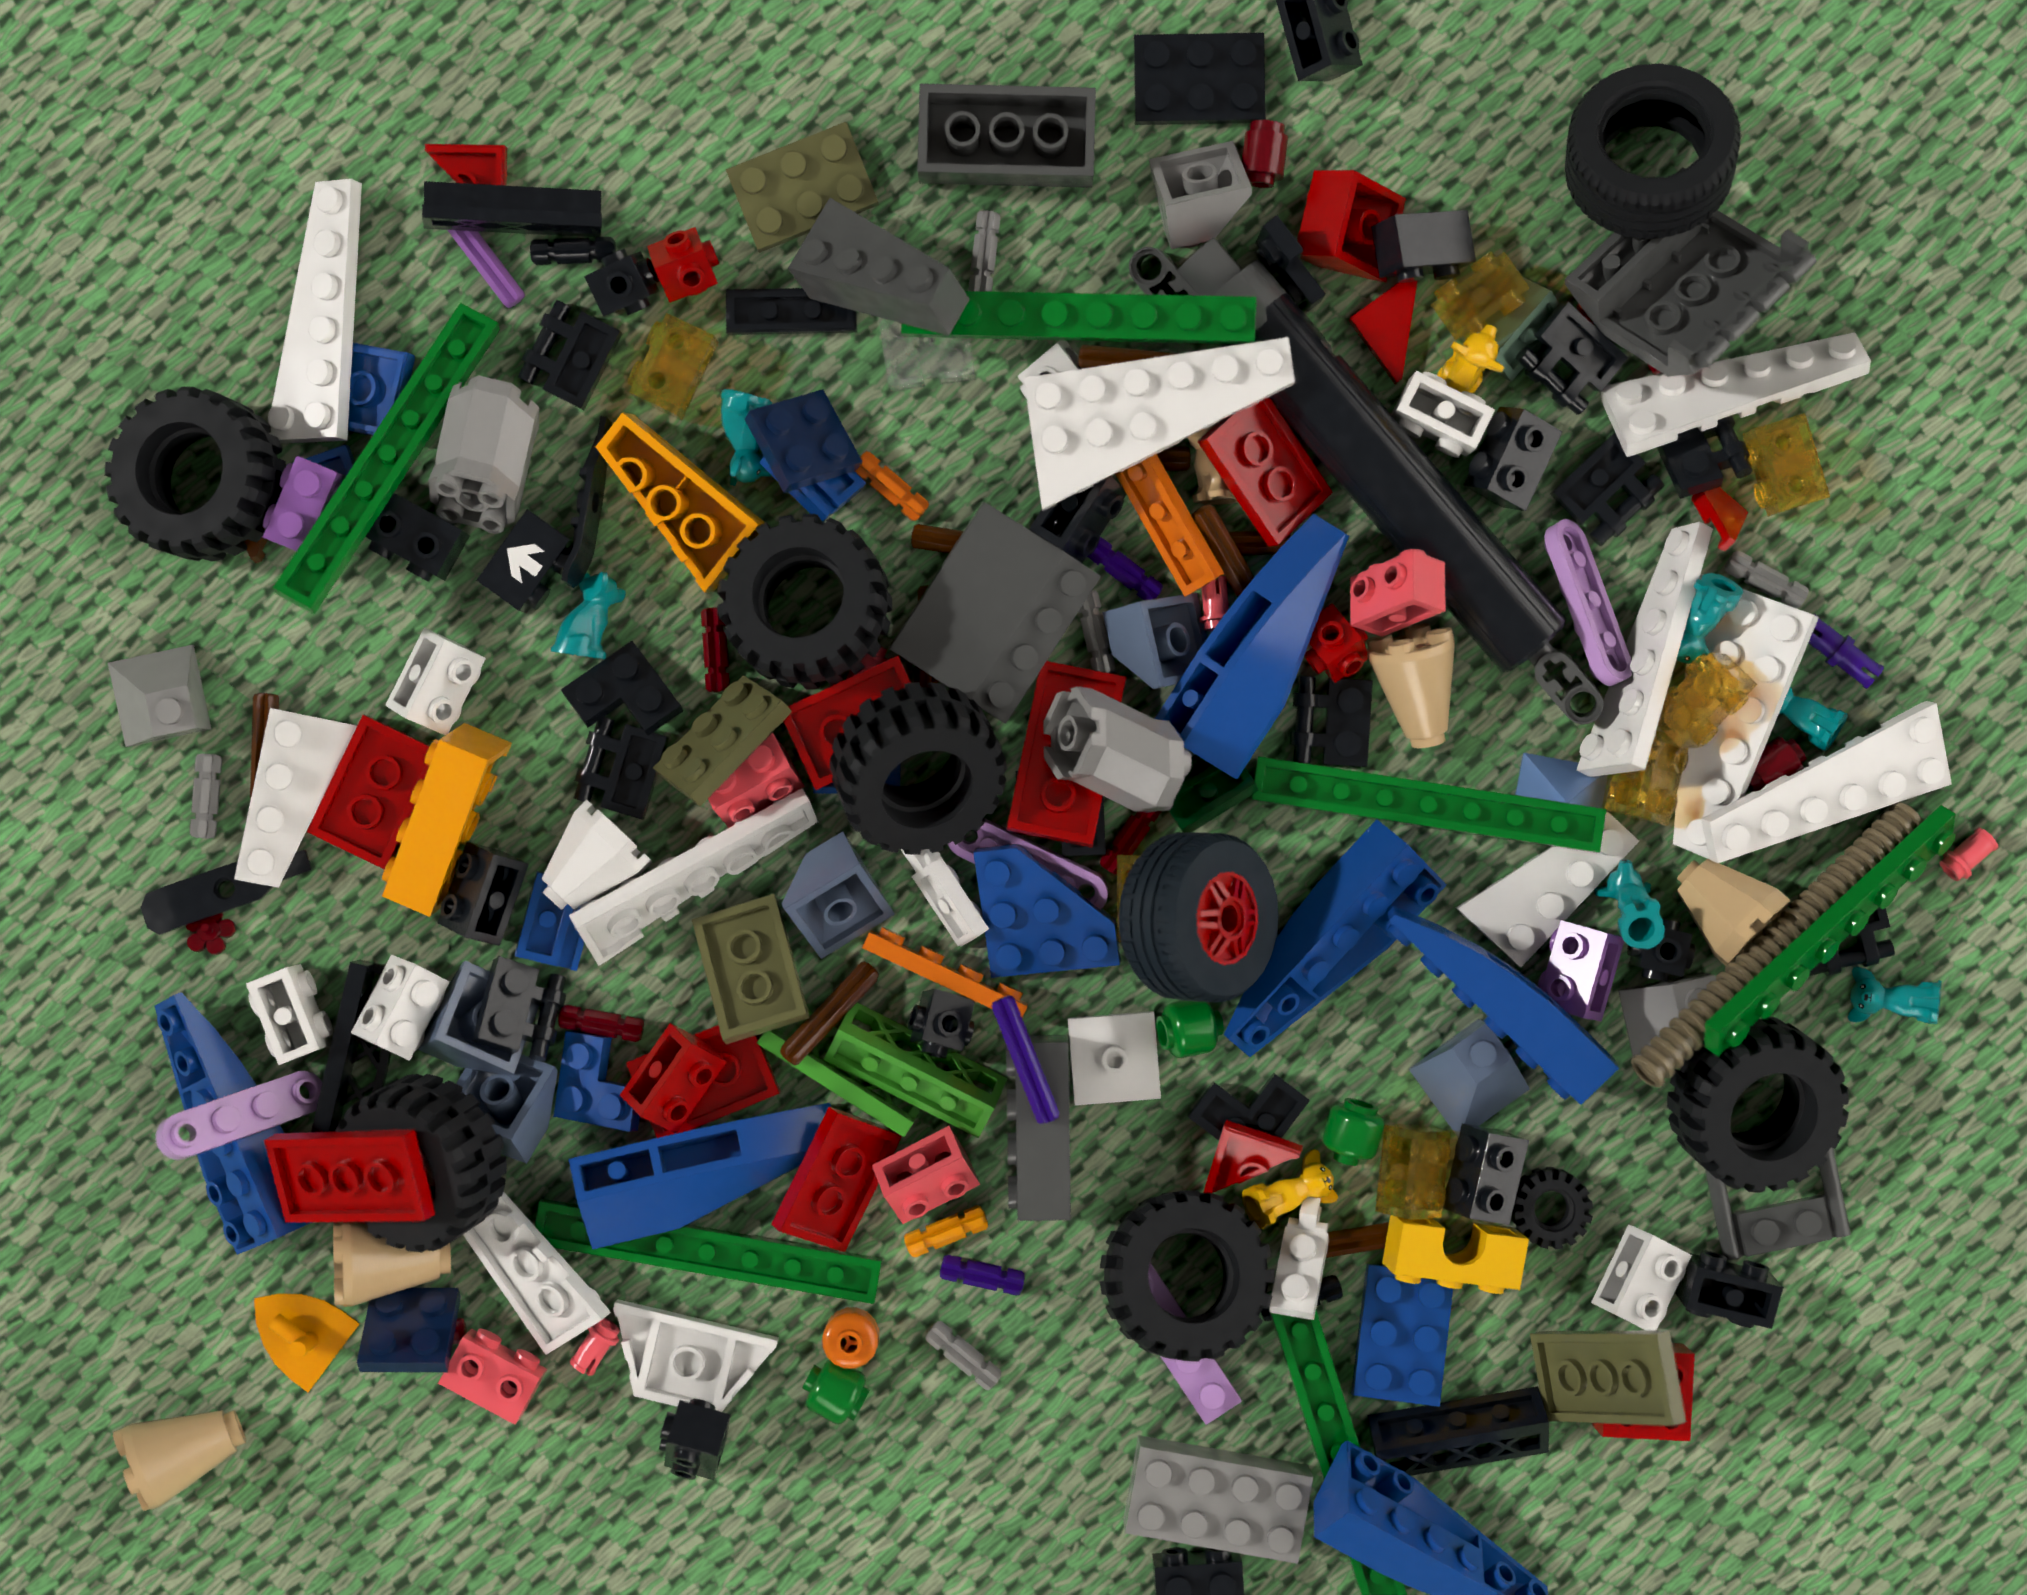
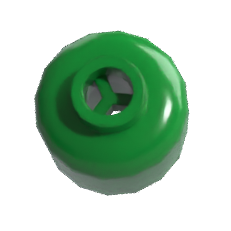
M1186 1000L1172 1002L1164 1007L1162 1016H1158L1156 1020L1157 1037L1162 1049L1169 1050L1176 1058H1186L1213 1051L1217 1045L1218 1036L1222 1035L1224 1031L1220 1012L1213 1010L1208 1002Z
M1345 1098L1344 1103L1336 1104L1331 1108L1322 1140L1325 1146L1334 1152V1160L1346 1165L1358 1166L1359 1160H1369L1376 1156L1385 1128V1121L1377 1113L1379 1109L1377 1106L1363 1100Z
M830 1360L826 1361L822 1368L814 1365L802 1387L809 1392L806 1398L807 1408L834 1424H842L847 1418L854 1421L870 1389L864 1387L866 1383L865 1375L856 1369H844L834 1365Z

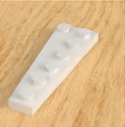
M1854 332L1714 362L1710 367L1700 368L1695 374L1668 377L1662 373L1606 385L1601 392V401L1626 457L1676 441L1678 440V434L1698 427L1702 432L1717 427L1719 419L1736 413L1740 418L1756 413V407L1771 401L1783 404L1800 398L1804 394L1814 393L1869 374L1871 360L1857 334Z
M1922 702L1880 724L1882 728L1867 736H1857L1844 743V748L1827 757L1821 755L1808 762V767L1791 776L1783 775L1766 784L1763 789L1753 791L1702 818L1701 821L1710 860L1721 863L1951 785L1937 703Z

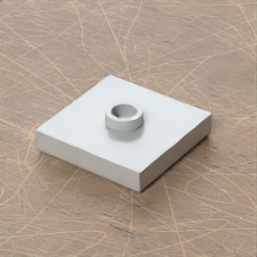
M1154 1011L1068 1018L1075 1106L1161 1099Z

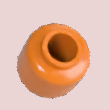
M846 1307L835 1312L828 1319L822 1335V1347L826 1357L834 1365L844 1369H856L866 1365L874 1357L878 1348L880 1336L877 1322L867 1311L857 1307Z

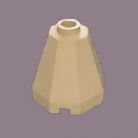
M1706 859L1701 864L1696 860L1692 861L1677 877V880L1682 883L1677 889L1678 895L1713 955L1725 966L1731 962L1735 963V957L1740 953L1744 954V948L1752 944L1756 936L1762 935V930L1771 926V922L1775 918L1780 917L1781 912L1788 908L1790 899L1777 888L1710 859Z

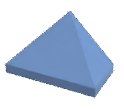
M1523 753L1515 795L1602 808L1608 775L1589 777L1577 771L1579 764L1577 762Z

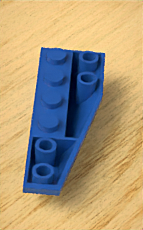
M1313 514L1282 545L1224 614L1198 650L1155 719L1166 720L1171 723L1184 741V748L1231 777L1238 779L1286 705L1349 535Z
M1376 819L1316 884L1290 917L1276 938L1272 955L1264 972L1243 993L1224 1035L1249 1057L1254 1055L1386 951L1396 941V938L1388 929L1392 925L1388 918V911L1393 906L1419 916L1436 899L1437 895L1446 886V883L1406 842Z
M1395 906L1388 911V918L1392 923L1388 929L1393 936L1405 947L1413 943L1424 954L1420 960L1427 969L1438 978L1444 973L1456 985L1452 989L1453 993L1469 1008L1476 1004L1487 1015L1484 1022L1498 1037L1503 1039L1508 1035L1517 1047L1515 1052L1532 1069H1535L1538 1065L1542 1067L1544 1073L1549 1078L1547 1083L1564 1100L1572 1096L1581 1105L1619 1069L1615 1058L1551 996L1518 970L1479 945L1434 922Z
M182 992L154 1006L184 1111L257 1086L228 1044ZM280 1125L197 1154L202 1174L207 1184L206 1192L208 1198L217 1207L224 1223L223 1231L225 1238L234 1247L237 1255L312 1223H285L264 1140L277 1133H284Z
M831 1103L722 1123L569 1159L577 1203L592 1249H599L680 1229L798 1168L828 1107H831Z
M1348 1440L1341 1444L1314 1499V1537L1389 1578L1430 1595H1548V1587L1414 1477Z

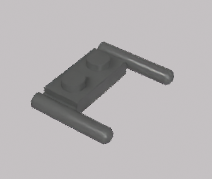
M1831 1147L1825 1155L1828 1160L1819 1168L1824 1195L1810 1196L1735 1213L1731 1211L1726 1185L1720 1179L1714 1178L1706 1170L1705 1173L1722 1255L1727 1260H1734L1741 1256L1749 1257L1831 1240L1834 1237L1851 1235L1834 1148Z

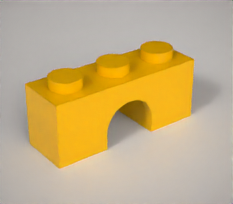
M1391 1212L1382 1264L1395 1275V1279L1411 1284H1420L1421 1278L1437 1280L1436 1283L1438 1285L1452 1289H1462L1463 1283L1478 1285V1289L1493 1294H1503L1505 1288L1520 1290L1529 1238L1517 1229L1473 1223L1471 1238L1467 1246L1460 1252L1445 1254L1443 1250L1445 1228L1432 1217Z

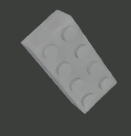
M1138 1435L1123 1518L1125 1533L1298 1564L1313 1475L1309 1466L1305 1464Z

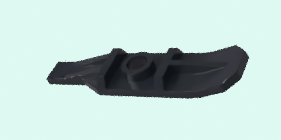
M600 416L597 436L583 468H580L579 476L585 481V487L579 490L577 496V511L580 515L571 518L570 524L575 528L572 551L563 566L561 579L572 588H575L582 582L594 556L607 472V462L597 450L596 445L612 426V422L607 416Z
M306 850L295 853L282 881L312 871ZM237 861L149 892L145 895L140 908L147 929L162 935L188 924L259 901L272 889V886L234 880ZM225 881H231L235 886V891L230 897H223L220 893V886Z

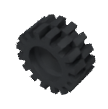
M1546 1167V1169L1542 1170L1536 1168L1531 1170L1532 1174L1528 1176L1524 1174L1520 1178L1521 1183L1518 1186L1511 1216L1512 1222L1517 1226L1516 1229L1529 1238L1530 1242L1536 1243L1542 1248L1548 1249V1246H1551L1554 1249H1563V1244L1568 1243L1570 1246L1577 1242L1575 1237L1579 1234L1582 1237L1585 1235L1587 1230L1584 1226L1586 1222L1591 1224L1593 1217L1589 1214V1209H1593V1204L1587 1196L1589 1192L1586 1187L1570 1173L1554 1167ZM1549 1191L1562 1194L1566 1201V1212L1563 1218L1553 1224L1540 1222L1534 1211L1535 1202L1538 1197Z

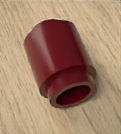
M1254 120L1250 124V130L1245 132L1242 164L1252 187L1272 188L1274 187V182L1281 181L1284 178L1288 136L1284 134L1285 125L1283 123L1272 120Z
M1778 736L1766 744L1748 787L1751 792L1763 789L1766 784L1783 775L1791 776L1804 769L1802 762L1807 760L1794 739L1791 738L1785 741L1781 736Z

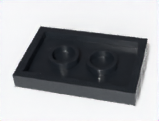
M1264 33L1134 35L1135 125L1230 124L1266 120Z

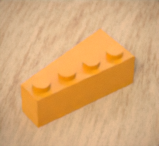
M622 412L596 445L597 450L627 490L637 499L645 510L646 516L654 526H657L672 546L673 552L682 563L684 562L695 577V581L703 592L715 591L719 581L724 580L728 575L723 569L728 557L736 559L741 553L739 548L736 547L737 544L744 537L752 541L759 535L755 528L765 522L637 416Z
M463 723L439 740L435 739L431 743L424 761L425 764L429 765L425 779H420L417 782L411 795L410 802L415 804L411 818H406L397 833L396 842L401 843L396 857L392 856L382 875V880L387 882L382 897L429 917L441 908L442 901L448 894L455 874L457 859L463 852L458 847L460 843L465 845L466 841L469 842L480 820L479 813L475 812L474 809L476 805L481 806L488 793H491L498 777L490 773L498 758L507 756L512 744L511 742Z

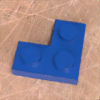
M574 1030L565 1032L553 1117L628 1132L638 1131L640 1116L620 1096V1093L627 1084L606 1080L611 1037Z

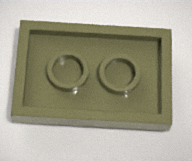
M847 122L726 169L759 253L808 234L829 198L857 214L879 205Z
M742 675L738 681L731 683L724 690L722 697L706 713L701 714L695 719L691 729L676 744L671 745L664 751L661 760L653 769L665 781L700 807L792 711L781 699Z
M775 894L692 919L722 1040L726 1044L810 1018L779 901Z

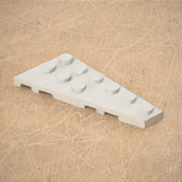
M1289 337L1025 377L1024 384L1042 510L1045 511L1057 505L1058 502L1078 492L1081 493L1094 486V484L1183 441V439L1202 429L1205 430L1219 423L1220 420L1294 385L1295 378Z
M1744 589L1737 607L1733 611L1727 612L1718 625L1705 637L1707 648L1713 655L1714 665L1712 671L1704 673L1697 664H1686L1673 844L1707 859L1710 858L1701 819L1745 796L1819 618L1813 614Z

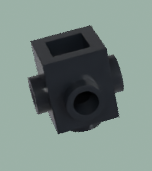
M625 248L601 259L604 265L603 268L584 276L603 317L623 308L627 316L650 306L651 303L648 297L660 292L656 284L659 282V278L652 261L649 258L644 259L641 251L629 256Z
M1662 918L1665 931L1661 942L1650 949L1635 948L1628 945L1627 954L1630 956V965L1643 968L1642 977L1668 982L1669 974L1683 977L1685 968L1689 969L1695 956V944L1691 943L1693 934L1679 931L1680 922ZM1664 943H1669L1666 958L1664 959L1660 955V948Z
M938 989L922 991L920 1003L913 1007L909 1017L908 1029L912 1030L910 1042L923 1045L922 1053L938 1058H947L948 1053L962 1052L964 1046H968L973 1036L974 1021H971L975 1001Z

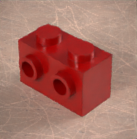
M670 1023L620 1093V1096L640 1117L677 1133L727 1061L706 1041Z

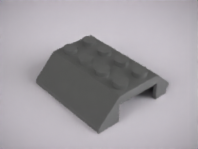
M1682 167L1677 173L1684 171L1686 168ZM1717 210L1704 223L1671 237L1640 239L1613 233L1565 278V285L1602 334L1664 375L1671 377L1695 374L1700 368L1710 367L1730 347L1729 342L1739 339L1760 318L1759 312H1766L1790 289L1789 283L1797 282L1817 263V260L1809 252V242L1788 229L1781 235V248Z

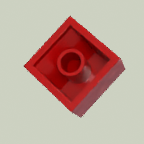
M1314 170L1297 237V242L1304 249L1300 258L1320 268L1386 283L1388 277L1379 278L1371 226L1395 214H1403L1406 198L1355 170Z

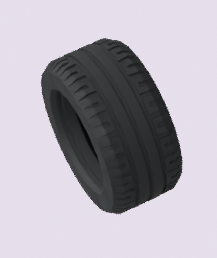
M1660 63L1637 65L1612 73L1600 80L1599 83H1596L1591 87V90L1584 94V97L1580 99L1578 106H1576L1571 116L1565 156V177L1572 199L1575 200L1576 205L1581 208V211L1588 215L1589 219L1595 221L1596 224L1627 237L1640 239L1671 237L1704 223L1725 201V197L1730 192L1736 170L1741 130L1738 115L1734 111L1735 108L1730 99L1723 94L1724 92L1704 76L1675 65ZM1635 127H1661L1679 133L1692 143L1699 158L1684 171L1668 177H1641L1626 172L1615 164L1608 156L1605 146L1618 134Z

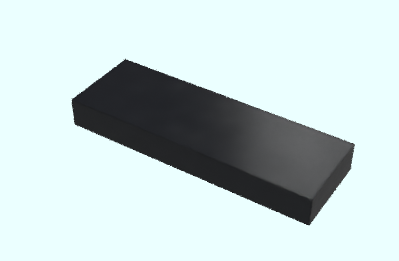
M803 288L727 289L726 333L727 335L857 333V311L810 299Z

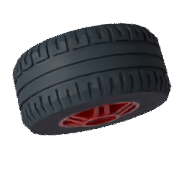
M1181 832L1168 834L1154 841L1134 862L1126 877L1120 898V939L1125 956L1134 973L1148 989L1165 998L1218 1003L1238 997L1251 987L1264 972L1275 945L1279 914L1277 894L1272 876L1265 862L1253 848L1234 835Z

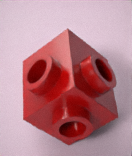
M696 227L686 231H675L666 236L665 239L647 246L653 267L669 303L689 295H699L709 287L718 284L712 267L720 265L711 241L702 242Z
M1332 603L1321 611L1304 657L1318 675L1325 671L1330 679L1336 683L1343 677H1349L1358 672L1364 662L1368 660L1364 642L1369 638L1364 630L1351 626L1350 620L1347 621Z

